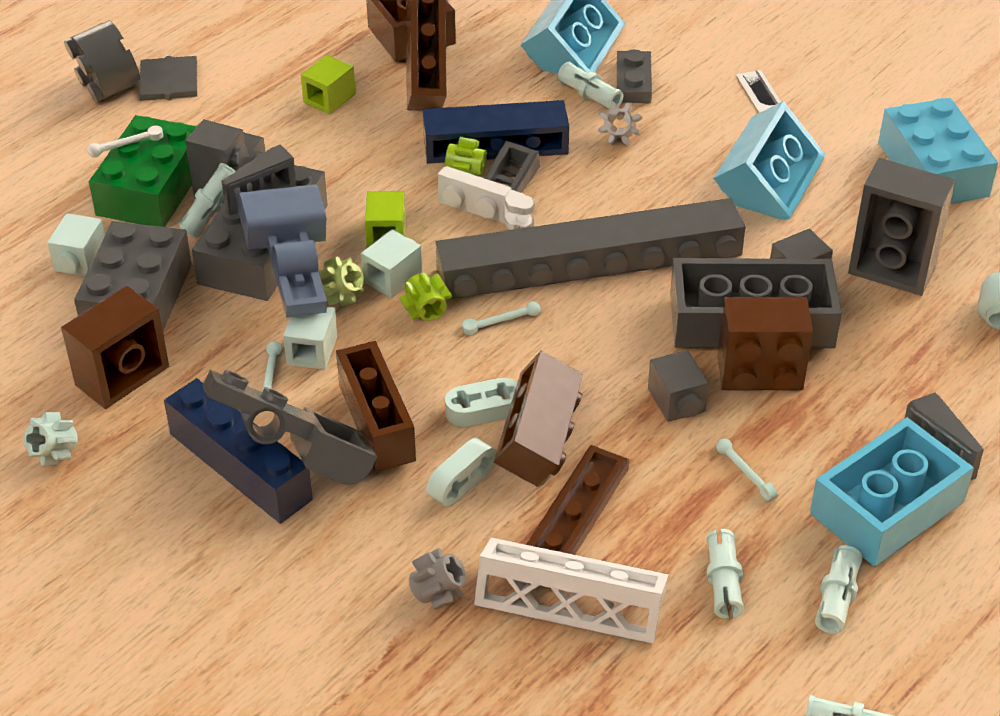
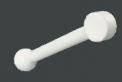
M152 126L148 129V132L101 145L91 143L87 147V152L91 157H98L103 151L147 139L157 141L163 138V131L160 126Z

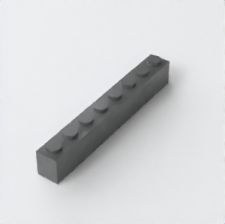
M726 198L435 241L436 270L452 295L450 299L669 267L673 266V258H728L741 256L746 226L733 199Z

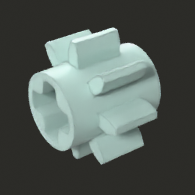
M44 412L42 418H31L29 420L31 425L27 427L23 436L24 445L29 452V457H40L42 466L58 465L59 460L72 458L70 452L74 450L78 442L77 432L72 426V420H61L60 412Z

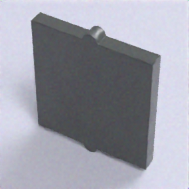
M166 56L165 58L141 60L140 101L156 99L170 101L172 98L197 97V56Z

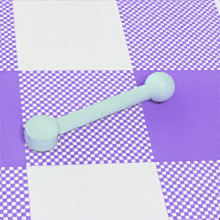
M531 301L524 308L482 320L466 319L462 323L463 333L474 335L478 332L479 328L524 315L537 316L541 311L540 304Z
M276 341L270 342L266 347L269 358L263 390L265 387L271 389L276 358L282 352L281 344Z
M723 438L717 441V452L727 455L760 489V494L765 501L768 502L777 497L775 487L769 482L765 483L732 449L730 440Z

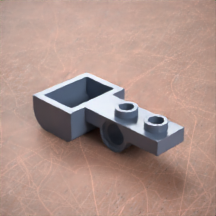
M317 184L238 193V213L248 250L268 248L286 318L327 313V300L318 272V256L315 242L326 241L327 218Z

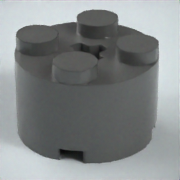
M110 20L91 27L64 41L70 57L73 60L76 59L79 65L74 68L78 80L83 87L87 85L96 103L134 86L140 80L139 70L130 49L126 50L120 40L124 38Z

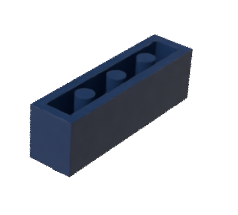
M564 100L422 109L427 164L445 163L449 144L458 145L460 137L479 141L478 149L486 150V160L496 159L506 141L538 151L539 156L569 154L570 126Z
M194 379L164 399L170 435L279 524L313 500L310 471L305 467L303 461L278 441L272 444H260L254 441L242 421L241 412L207 397L203 388V382L199 379Z

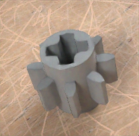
M611 102V111L607 114L604 112L599 113L604 119L605 125L601 126L598 131L600 133H611L608 138V143L614 145L619 138L622 139L625 145L629 146V137L633 133L641 135V132L636 128V122L643 118L640 114L630 115L633 105L629 102L625 104L623 109L619 108L615 102ZM624 117V120L628 123L626 129L619 128L617 130V127L613 125L614 120H622Z
M438 548L412 561L416 570L409 576V585L413 595L420 602L428 603L431 601L434 609H438L463 596L458 587L464 585L466 573L462 563L453 554L443 556L441 549Z

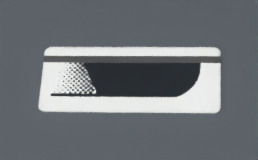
M761 70L736 75L758 112H762L781 102Z

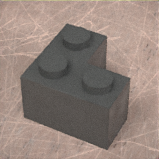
M203 119L185 140L194 198L196 199L195 194L198 189H203L209 182L220 163H224L237 171L265 152L264 137L245 133L243 129Z

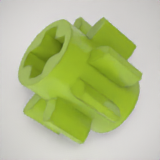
M460 137L458 145L449 144L445 157V167L448 166L482 177L487 152L486 150L478 149L479 141Z
M419 273L412 276L405 283L406 294L400 296L399 299L412 320L415 321L420 317L425 321H432L444 314L447 308L445 300L450 299L452 295L439 274L436 273L430 277L428 274Z

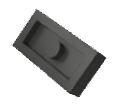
M636 49L617 51V89L623 92L622 103H651V51Z

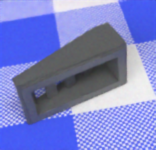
M506 141L484 179L496 183L498 181L510 185L511 190L522 193L540 167L539 152ZM510 165L520 167V170L512 168ZM507 173L509 175L515 176V179L504 176L503 174Z
M281 144L270 148L221 181L226 212L229 215L238 212V196L235 197L234 189L238 187L240 192L297 186L294 158ZM251 183L252 186L247 189V184Z
M936 392L910 401L907 405L905 418L908 417L974 467L971 480L976 479L984 449Z

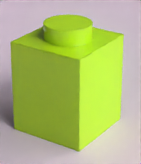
M325 55L300 74L303 103L329 115L356 95L354 66L330 55Z
M367 191L365 210L367 248L391 230L405 236V192Z

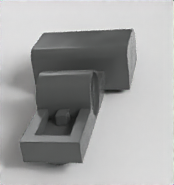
M212 370L209 371L203 383L207 397L241 411L242 421L254 441L260 444H272L281 439L285 432L291 433L290 439L305 467L341 484H357L370 473L378 456L361 431L307 407H304L303 410L287 403L288 398L273 389L265 387L263 392L247 386L249 381L235 372L225 370L222 375ZM264 411L274 413L273 420L268 425L260 427L253 424L255 417L259 413Z

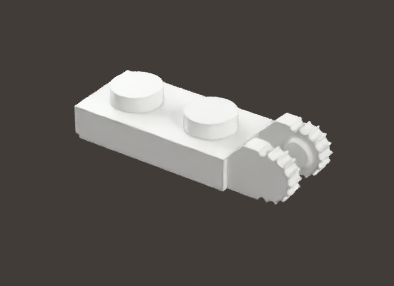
M448 166L443 167L438 173L439 203L505 223L509 230L534 227L533 217L529 214L534 212L535 202L529 195L525 196L523 193L511 190V187Z

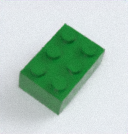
M135 115L119 139L148 132V129L152 126H160L162 128L163 138L157 141L147 139L109 151L88 181L95 215L135 224L165 227L192 186L185 140L197 126Z

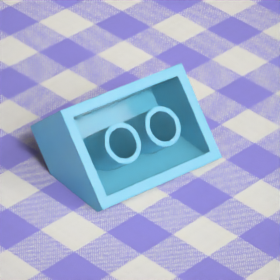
M551 0L520 46L543 71L558 74L564 63L571 62L587 73H595L624 27L625 22L606 0Z
M782 101L751 117L713 179L720 189L729 198L733 199L736 206L786 220L793 214L826 154L786 103Z

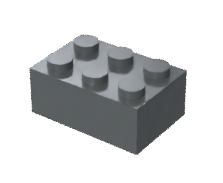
M878 158L864 184L848 274L923 296L936 267L956 179Z
M112 221L74 298L77 315H81L128 285L159 308L162 329L164 331L192 265L186 229Z

